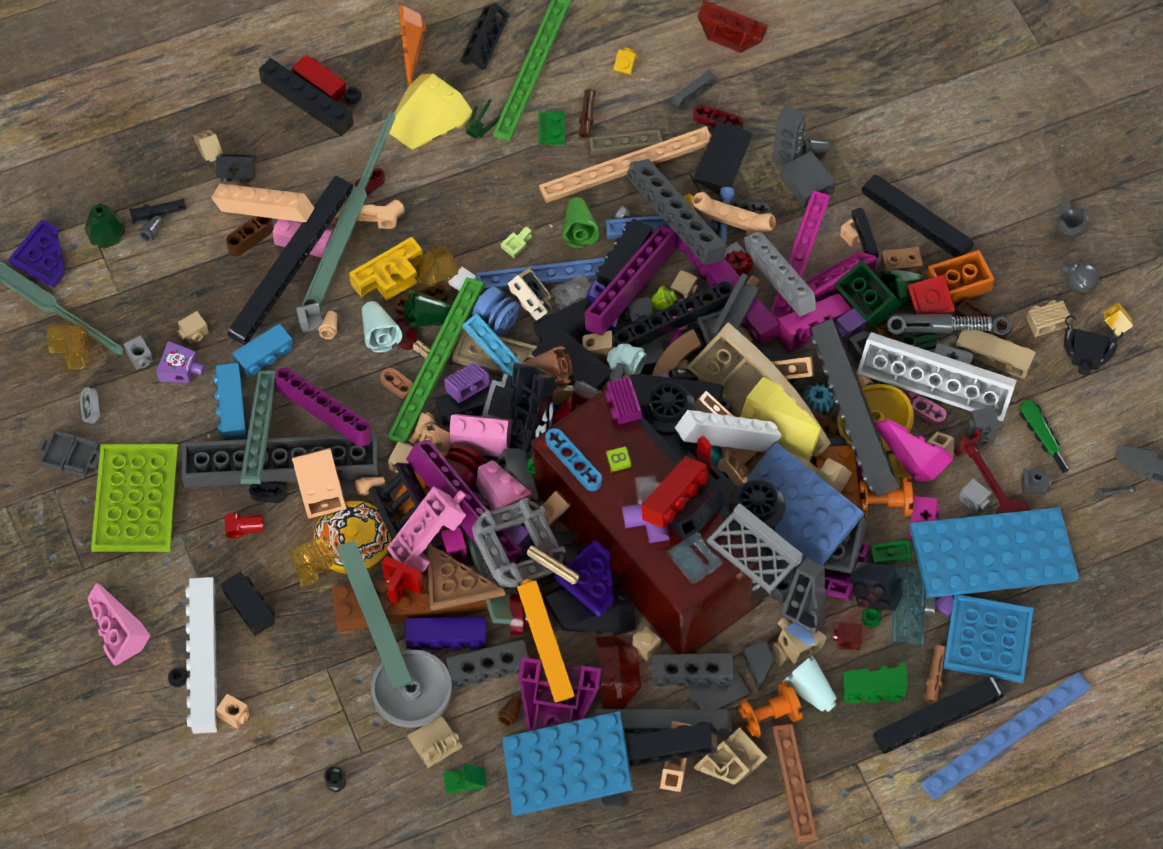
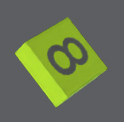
M626 447L606 451L612 472L631 467Z

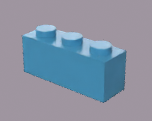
M279 323L233 352L234 363H239L240 370L247 378L251 375H256L265 366L271 365L276 359L289 354L294 349L293 340Z

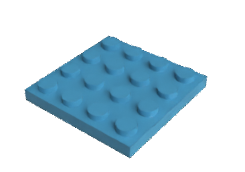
M954 595L943 669L1023 683L1034 608L964 595Z

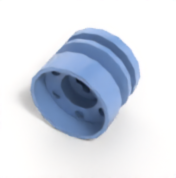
M493 286L481 295L473 309L472 317L478 314L497 336H503L517 321L521 312V304L514 301L511 297H506L504 292Z

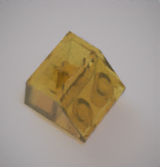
M444 245L426 251L416 270L417 276L415 278L423 287H432L439 281L453 279L455 275L459 274L453 254Z

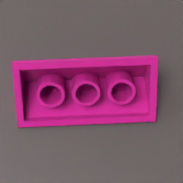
M857 251L806 280L805 283L815 294V303L840 293L834 284L861 260L875 273L876 256Z

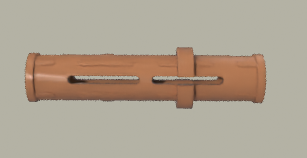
M941 645L934 646L929 679L926 680L927 690L924 702L930 705L937 702L939 689L942 687L941 676L946 647Z

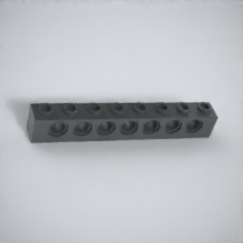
M649 159L630 162L627 172L629 181L704 265L723 261L727 245Z

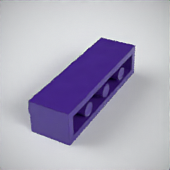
M406 618L407 649L421 650L422 648H430L432 650H441L442 648H450L452 650H460L462 648H471L473 650H480L486 648V618Z

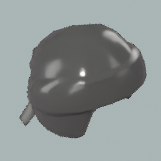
M1066 202L1065 205H1058L1059 210L1062 212L1057 218L1059 230L1070 237L1082 235L1089 227V216L1086 210L1071 209V202Z
M1068 260L1065 261L1066 266H1062L1061 270L1062 272H1069V286L1073 291L1086 293L1096 288L1099 274L1093 265L1087 262L1070 263Z

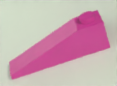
M890 419L874 423V427L905 471L917 482L933 480L954 458L937 444L932 446L924 442V437L909 434L907 428Z

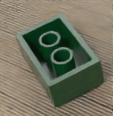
M863 260L834 284L873 330L902 306L897 297Z

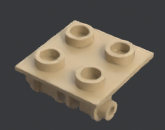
M442 715L433 722L407 735L427 768L463 748L458 741V735L452 732Z

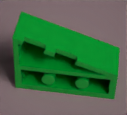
M906 662L899 663L900 667L889 669L887 665L881 666V670L869 672V669L865 668L843 672L841 680L843 702H849L850 704L869 702L875 704L881 701L897 703L904 700L908 686Z

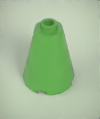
M578 197L570 199L567 203L562 231L565 243L573 248H584V245L589 243L592 245L599 237V228L586 202Z

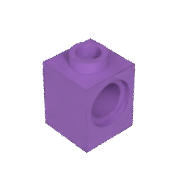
M855 308L836 320V327L846 342H848L850 337L865 330L866 321Z

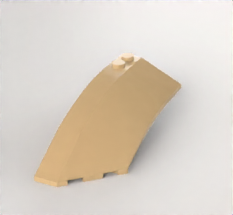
M729 322L687 366L702 382L717 383L724 386L723 397L733 403L732 411L739 418L747 396L761 378L766 377L780 384L784 388L783 391L790 398L793 397L797 401L796 404L817 422L807 404L783 374ZM822 428L812 454L815 457H818L831 444Z

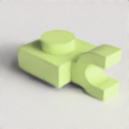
M526 226L518 235L513 232L500 244L501 248L511 257L515 258L527 247L526 242L532 239V231Z

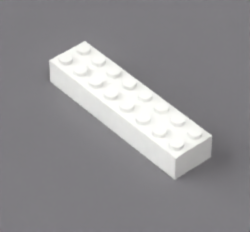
M872 332L866 341L857 374L868 376L869 378L969 411L995 407L998 420L1002 422L1017 382L1015 379Z

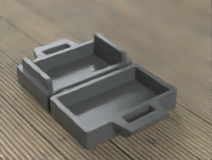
M54 430L51 438L42 437L37 452L43 454L40 460L41 466L59 471L64 469V472L86 477L90 467L96 468L99 462L100 452L97 450L100 445L98 441L79 436L76 438L75 435ZM46 441H48L47 447L45 451H43L44 445Z

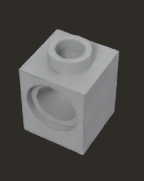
M141 335L124 343L126 354L136 370L145 368L153 362L151 352Z
M972 479L961 490L959 501L977 514L981 509L984 511L989 506L991 492L975 479Z

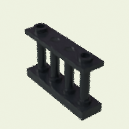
M397 462L395 467L399 474L387 486H372L368 490L392 539L395 538L426 497L414 472V468L409 463ZM403 481L407 490L393 502L390 493ZM411 497L415 506L401 517L398 508Z

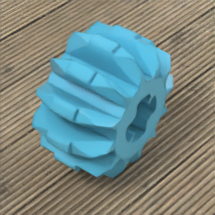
M816 382L814 387L809 385L807 390L803 392V400L807 406L823 414V411L828 413L830 408L834 406V393H832L830 387L825 388V383L819 386Z

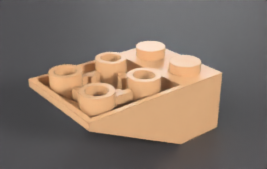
M330 448L292 458L308 519L346 509L345 497Z

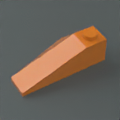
M400 5L399 16L407 83L411 84L423 43V32H426L425 21L421 20V14Z

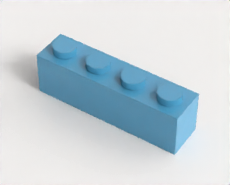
M239 363L216 365V373H213L214 384H218V389L215 390L216 401H219L220 405L216 406L217 417H221V423H218L219 434H223L224 441L247 438Z

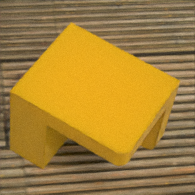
M1119 302L1103 312L1105 322L1112 330L1116 328L1114 333L1117 336L1121 335L1122 331L1124 333L1133 327L1131 317Z

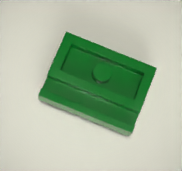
M539 111V145L545 143L547 145H565V111H547V113Z

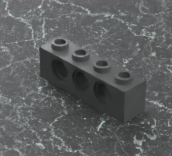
M786 105L784 106L777 118L773 161L785 165L802 156L800 152L804 145L802 140L805 136V132H803L806 126L804 121L805 113Z
M524 640L446 658V666L451 677L452 688H463L474 682L483 683L495 677L503 678L511 673L519 674L521 657L529 658ZM509 658L513 661L510 663H505L503 660ZM487 663L493 664L490 668L484 667ZM466 668L474 669L469 673L464 671Z
M733 653L652 655V684L659 687L674 684L688 686L691 683H697L699 686H707L709 683H717L720 686L733 683ZM710 668H715L717 672L711 673L708 670ZM675 669L677 670V672L671 674L668 672V670ZM689 669H696L697 672H696V673H690V672H688V670H689Z

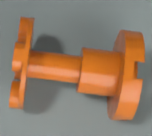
M910 477L901 478L899 489L880 497L877 496L876 492H867V484L864 479L859 481L861 510L865 513L863 517L867 518L868 504H886L887 507H901L903 517L912 516L913 509H909V505L913 503Z
M787 681L778 685L779 696L769 699L767 701L768 705L756 710L751 708L747 700H741V706L738 707V711L742 719L745 718L748 725L746 728L750 737H760L761 733L758 722L773 716L777 719L787 714L793 722L803 718V713H798V708H801L799 699L792 686L788 687Z

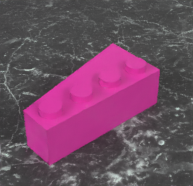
M839 293L829 296L824 300L816 302V310L801 317L796 312L778 318L780 335L776 336V338L788 354L812 341V327L830 319L836 325V320L852 309Z

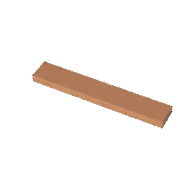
M793 723L773 726L772 730L796 843L817 840Z

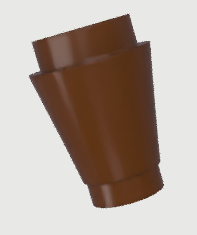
M513 695L498 712L500 723L505 726H512V724L516 723L523 702L520 697Z

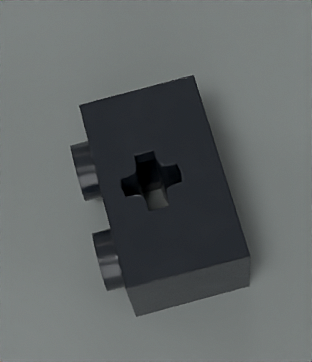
M218 154L216 156V178H221V181L229 182L232 179H239V182H250V179L255 177V155ZM235 164L237 168H240L237 172H235V169H232Z

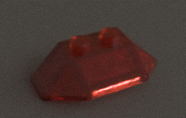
M703 0L697 15L709 41L739 53L762 43L769 25L706 0Z
M617 636L596 637L598 668L602 669L600 677L602 708L625 709L641 688L638 650Z

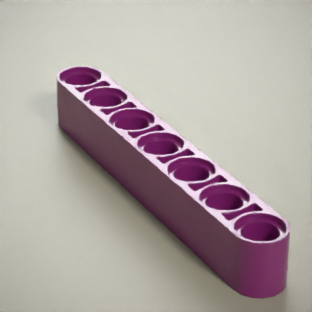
M279 368L275 371L277 390L356 445L366 446L371 442V431L368 421L291 369Z

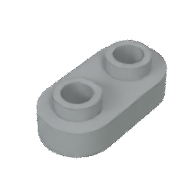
M86 387L80 395L82 420L94 424L100 418L98 394L95 389Z

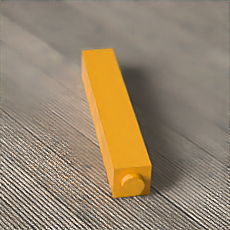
M532 579L520 582L521 586H518L517 589L554 701L559 703L575 697L538 583L536 580L532 582Z

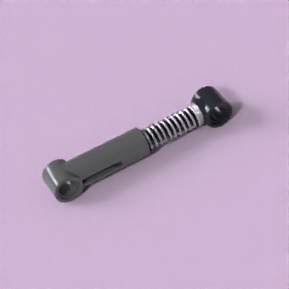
M892 313L887 318V327L893 334L952 333L953 329L955 331L956 329L958 331L959 329L961 331L963 329L965 331L966 329L968 331L970 329L971 331L973 329L975 331L976 329L978 331L985 329V331L988 330L1003 335L1008 333L1012 326L1008 316L1002 313L992 315L991 317L987 316V318L985 316L983 318L978 316L976 318L971 316L970 318L968 316L966 318L964 316L963 318L961 316L955 318L954 316L952 317V314ZM894 319H899L902 323L900 327L894 328L891 322ZM999 320H1005L1006 326L998 328L996 323ZM906 323H925V324H906Z

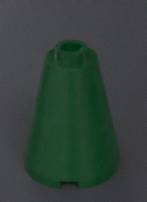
M411 290L408 295H411L410 300H406L404 307V321H408V324H405V326L413 328L443 325L452 304L417 290Z

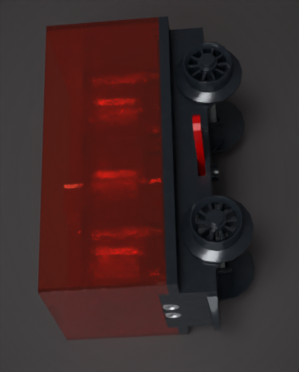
M634 377L631 379L641 408L642 419L618 425L617 419L613 420L610 412L612 404L611 402L607 403L604 391L607 390L606 387L531 441L536 490L544 502L555 491H559L571 505L559 517L560 521L569 531H577V540L584 548L596 540L610 552V570L618 576L634 601V606L676 654H694L761 604L764 593L767 592L710 546L707 540L734 512V508L739 503L775 531L776 525L783 519L786 509L785 499L777 487L760 479L751 480L735 487L711 463L712 446L705 436H701L698 439V447L696 443L683 441L675 427L687 410L696 411L695 400L687 389L674 382H662L647 390ZM556 428L562 431L600 473L602 485L598 490L590 491L586 489L547 446L545 435L550 429ZM551 437V441L555 440L558 443V446L561 445L558 441V437ZM626 447L631 467L612 472L606 451ZM564 449L562 451V455L566 457L573 454L571 449ZM685 456L706 464L708 479L697 490L695 496L691 497L687 502L719 485L725 503L700 531L682 540L672 531L668 523L667 528L670 540L649 543L646 525L625 528L622 507L644 503ZM581 462L574 466L578 471L584 470L586 467ZM588 472L586 475L589 477V483L594 482L595 484L596 478L592 479ZM733 520L729 524V531H741V525ZM753 534L744 535L745 544L757 543L756 537ZM730 535V545L742 544V535ZM718 536L714 540L719 545H728L727 536ZM760 547L761 557L773 556L772 550L769 547ZM743 548L731 549V555L735 558H744ZM745 548L746 557H758L757 548ZM773 560L761 561L762 570H774ZM776 560L777 569H786L789 565L785 560ZM759 561L747 562V568L751 571L759 570ZM796 567L787 574L784 580L794 578ZM763 574V581L770 586L775 581L774 574Z

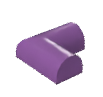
M642 504L622 507L625 528L646 525L649 543L670 540L667 525L664 528H660L642 520Z

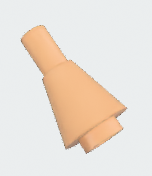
M429 412L421 413L414 430L415 432L408 442L414 446L419 437L422 436L423 424L429 422L436 425V418Z

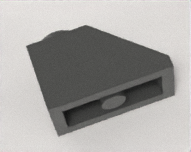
M766 641L743 649V659L758 691L762 690L775 658L773 648L771 646L768 647Z

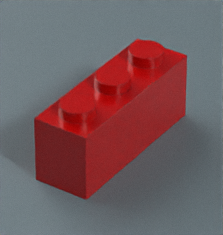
M304 55L291 67L294 74L334 101L338 102L344 96L346 91L345 81L341 77L334 75L329 68H324L315 58Z

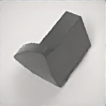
M618 793L588 800V805L600 809L619 810L623 807L622 795Z

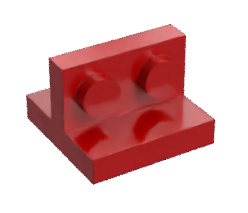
M945 274L908 285L916 314H946L955 311Z
M385 556L382 566L384 580H387V593L389 594L390 602L397 605L405 589L420 595L424 589L422 571Z

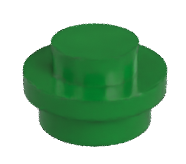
M870 608L862 613L861 621L864 626L875 628L881 622V615L876 609Z

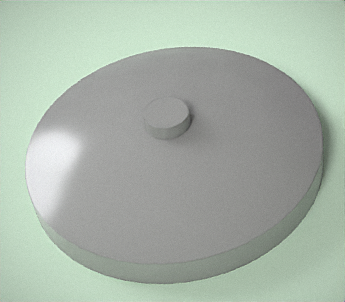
M421 650L400 651L413 683L393 690L384 665L381 663L371 681V695L374 706L384 719L394 725L407 728L427 725L439 718L449 705L452 696V682L449 671L441 660L428 652Z

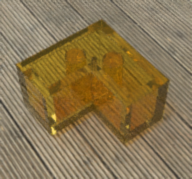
M48 325L46 343L49 352L64 353L67 369H86L89 343L86 325Z
M325 535L288 550L292 569L301 587L315 583L319 579L318 570L327 569L336 563L334 553Z

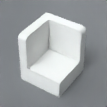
M461 267L449 280V285L460 291L466 277L477 280V277Z

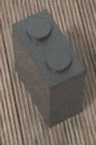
M812 151L781 166L780 178L803 208L808 206L813 190L830 196L834 193L835 180Z

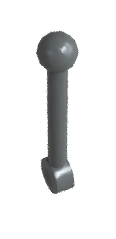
M1130 486L1129 488L1110 491L1097 490L1095 495L1097 498H1102L1103 495L1124 492L1134 493L1136 488Z

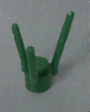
M491 99L488 100L475 120L474 117L478 106L474 107L469 122L465 126V132L470 137L477 139L479 136L482 138L485 132L499 121L500 116L484 129L482 128L483 124L480 121L491 104Z

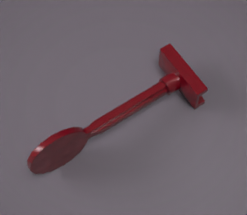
M979 429L973 433L969 440L966 436L962 437L955 447L954 453L957 457L967 453L973 459L1000 502V506L995 514L1031 511L1026 503L1020 500H1008L979 454L980 451L976 446L982 437Z

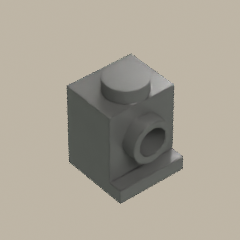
M1023 468L1021 475L1022 493L1046 494L1048 487L1051 486V475H1047L1046 470H1028Z

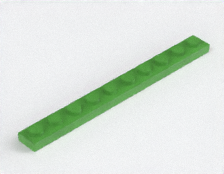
M551 0L493 132L494 137L511 142L569 9L570 0Z
M466 277L387 436L388 441L403 444L408 442L420 414L423 412L464 329L462 325L469 319L485 286L483 282Z

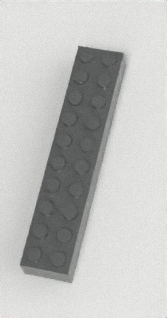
M832 319L812 327L813 335L811 339L818 349L816 351L817 355L823 363L822 369L825 375L828 376V385L831 391L834 392V401L839 406L840 417L845 422L844 428L847 435L851 438L850 444L854 452L856 451L857 456L855 457L863 470L861 473L865 482L868 484L871 492L875 491L878 497L899 489L898 481L880 434L874 427V418L842 335Z
M371 434V442L366 446L356 445L343 435L269 438L261 482H298L292 458L329 448L331 449L339 480L379 477L377 434ZM247 440L182 443V479L184 487L251 485L241 484V472Z

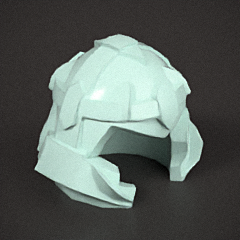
M624 343L609 351L607 362H609L611 370L616 369L617 363L625 364L624 371L630 377L631 374H640L647 354L644 352V348L633 347Z

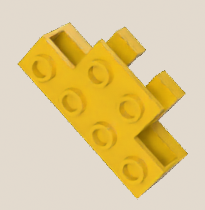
M413 237L408 238L349 272L352 287L360 297L377 288L386 301L394 298L418 284V281L414 278L417 276L414 266L423 262L422 249Z

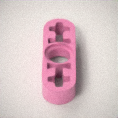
M900 388L908 396L910 402L913 401L912 407L915 415L934 426L944 424L947 415L944 408L918 393ZM923 403L926 409L919 410L916 408V404ZM940 414V417L934 418V415Z

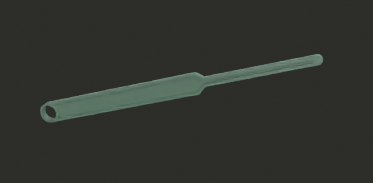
M390 112L387 116L358 186L353 188L346 200L304 298L302 307L307 302L314 301L319 304L320 308L366 201L367 194L365 189L394 123L395 114L393 112Z
M0 261V282L44 312L56 313L116 354H124L123 347L59 306L56 297Z

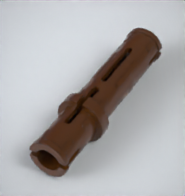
M593 89L584 90L582 116L579 118V137L582 139L590 137V130L594 121L592 114L596 93Z

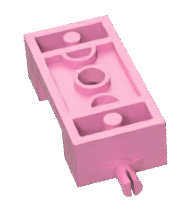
M433 486L387 547L393 558L423 573L430 563L423 551L443 525L455 531L458 525L461 524L466 515L460 508V502L466 494L459 490L456 496L452 498L449 494Z

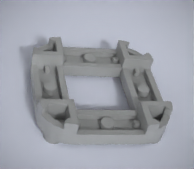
M523 498L517 503L493 511L487 510L472 526L474 539L498 585L503 588L517 587L524 580L532 579L534 581L549 576L554 572L534 559L518 564H510L495 532L524 523L537 548L563 563L564 554L566 553L564 546L559 547L543 515L546 512L543 505L539 506L532 501H528V498Z

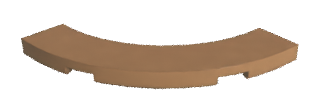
M694 329L680 336L664 351L654 368L652 376H661L665 372L669 376L670 369L677 367L687 356L702 347Z

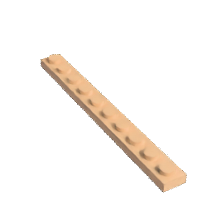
M703 127L539 185V190L545 202L548 203L627 175L630 162L649 159L656 165L707 146L711 135L707 127Z

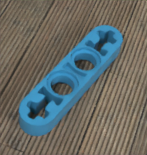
M556 428L550 429L545 435L547 446L586 489L590 491L598 490L602 485L600 473L562 431ZM552 436L555 438L558 437V441L561 444L560 446H558V443L555 440L551 441ZM564 449H571L573 454L566 457L562 455V451ZM577 463H584L586 466L584 470L578 471L574 468ZM588 472L592 479L596 478L595 484L594 482L589 483V477L586 475Z

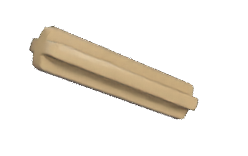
M531 545L527 550L529 557L571 584H576L579 580L578 573L536 546Z

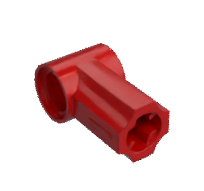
M231 513L224 517L225 536L227 538L235 539L243 534L264 532L262 514L241 516L237 513Z

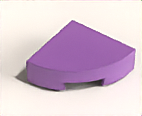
M952 595L941 596L935 602V607L947 617H950L954 600Z

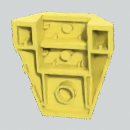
M421 74L408 86L394 112L395 120L389 133L408 148L414 150L431 142L434 137L447 134V131L455 127H462L470 119L472 109L460 92L435 74Z
M762 377L747 396L740 417L773 422L782 435L777 443L789 453L802 456L810 462L822 427L796 404L797 401L793 397L790 398L783 391L784 388L780 384Z

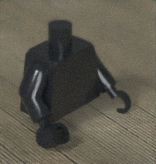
M1069 315L1065 319L1068 328H1065L1063 346L1068 357L1071 358V363L1079 366V374L1089 375L1090 369L1098 370L1100 365H1105L1113 358L1119 344L1117 341L1122 338L1123 331L1119 337H1115L1114 331L1116 328H1114L1111 333L1113 338L1110 340V336L1073 329V324H1069L1068 319L1074 318L1076 320V317Z

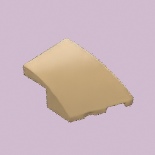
M739 727L727 740L718 745V753L706 755L694 766V769L736 785L760 766L768 757Z

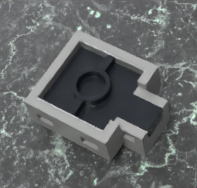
M503 374L501 382L491 381L481 416L503 419L514 417V406H511V399H515V388H511L512 376Z

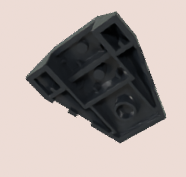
M514 363L511 388H515V399H511V406H514V417L510 418L513 419L511 443L521 450L527 451L556 389L557 380L555 375L543 368Z
M611 570L614 601L612 606L600 617L562 585L544 597V601L563 631L586 632L590 630L596 631L597 634L612 632L613 635H621L635 630L634 601L614 570Z

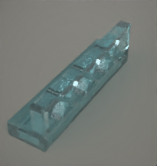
M905 566L896 570L898 577L902 579L901 589L903 595L896 610L893 611L892 643L898 646L909 642L921 647L923 646L924 585L920 571L910 566ZM913 576L917 577V585L913 580ZM913 592L917 598V603L913 598ZM913 611L917 616L916 620L913 617ZM913 629L916 633V638L912 637Z

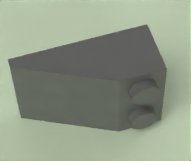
M865 517L858 521L823 564L825 569L853 573L867 527Z

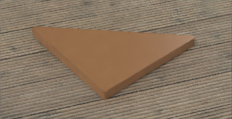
M431 543L428 544L427 558L430 561L428 565L429 600L432 611L506 595L502 587H498L468 566L459 563L452 556L435 548Z

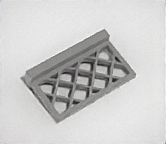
M740 503L734 508V512L707 540L710 546L769 593L776 588L794 567L798 566L803 555ZM735 520L741 525V531H729V524ZM753 534L756 537L757 543L745 544L744 535ZM730 535H742V544L730 545ZM718 536H727L728 545H719L714 540ZM760 547H769L772 550L773 556L761 557ZM743 548L744 558H735L731 555V549ZM745 548H757L758 557H746ZM773 560L774 570H762L761 561ZM776 560H785L789 565L786 569H777ZM759 561V570L751 571L747 568V562ZM763 574H774L775 581L769 586L763 581Z

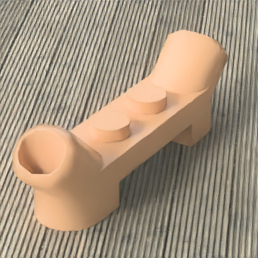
M705 192L697 193L692 200L695 211L708 223L715 220L746 230L745 235L748 236L758 231L764 234V232L773 231L776 220L771 213L757 214L713 200Z
M396 199L385 206L363 205L357 221L378 222V228L392 229L396 227L397 219L404 215L405 209L403 204ZM343 204V206L341 207L337 215L334 217L330 225L337 224V221L340 217V214L345 204Z

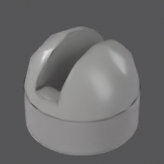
M622 205L614 218L624 219L626 218L625 215L630 217V211Z

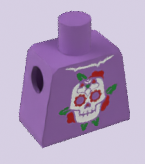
M168 341L156 372L159 381L189 383L193 374L203 375L205 365L197 363L194 351Z

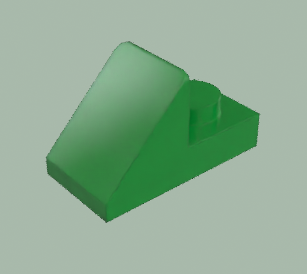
M465 763L463 764V769L443 772L446 794L487 788L484 767Z

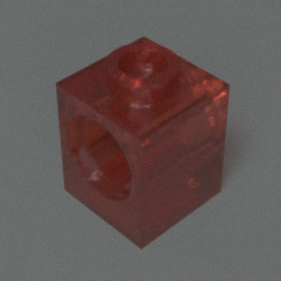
M838 622L837 629H833V641H836V649L860 650L862 644V624Z

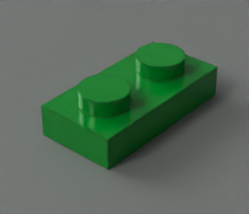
M909 539L870 545L869 548L874 564H890L909 561L913 558Z

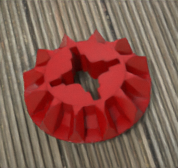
M733 250L731 253L726 254V261L740 277L742 274L747 275L751 271L752 258L749 257L748 253H744L742 250ZM735 259L741 262L740 268L735 263Z

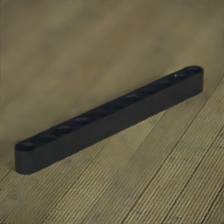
M338 176L332 179L314 205V210L307 222H302L229 328L228 337L243 345H246L251 340L353 190L352 183Z

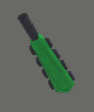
M1024 399L1019 408V415L1023 420L1027 421V426L1030 431L1035 433L1034 437L1036 440L1042 443L1041 447L1044 452H1048L1055 459L1062 473L1068 472L1069 468L1060 454V443L1057 439H1054L1052 428H1048V421L1046 417L1042 416L1040 406L1033 401Z

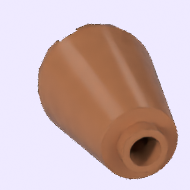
M557 346L521 363L540 367L556 376L557 384H568L571 382L568 379L572 375V363L569 354L564 353L563 350L565 348L563 346Z

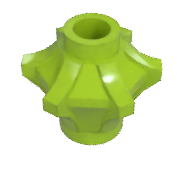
M663 285L659 287L656 294L649 297L651 308L655 312L675 304L678 297L674 290H668Z

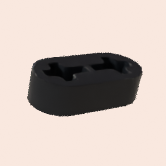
M261 482V484H251L249 487L251 499L257 502L281 503L286 499V489L279 483ZM257 489H261V492H259V494H255ZM277 490H279L280 493L278 494V496H275L274 493H276Z

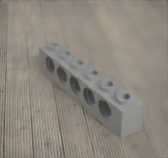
M758 231L744 237L746 253L752 258V262L799 317L816 310L814 292L765 235Z

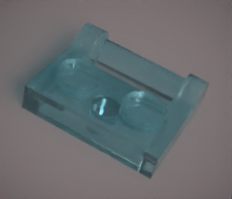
M699 532L691 535L668 551V555L692 585L720 567L723 563L703 542ZM695 544L710 563L705 566L690 546Z

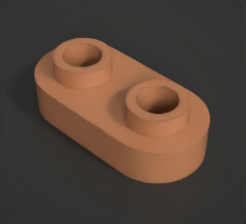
M387 368L381 372L382 385L399 398L406 399L413 386L412 381L394 368Z

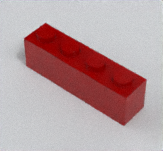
M685 456L641 505L642 520L660 528H664L671 522L678 511L684 508L686 502L695 496L701 485L706 483L708 479L706 464Z

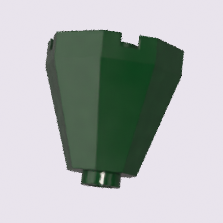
M100 203L92 207L85 225V232L90 244H97L105 249L119 244L122 234L124 235L125 228L120 216L107 205Z
M893 269L881 270L880 274L882 276L878 277L897 297L902 306L912 299L908 285L924 280L920 273Z

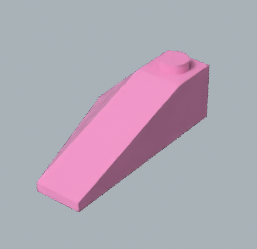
M96 583L87 599L93 617L98 620L100 626L98 630L99 636H103L105 641L104 651L113 665H119L141 652L150 634L132 613L99 583Z

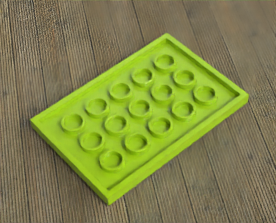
M101 444L91 543L92 552H171L178 444Z

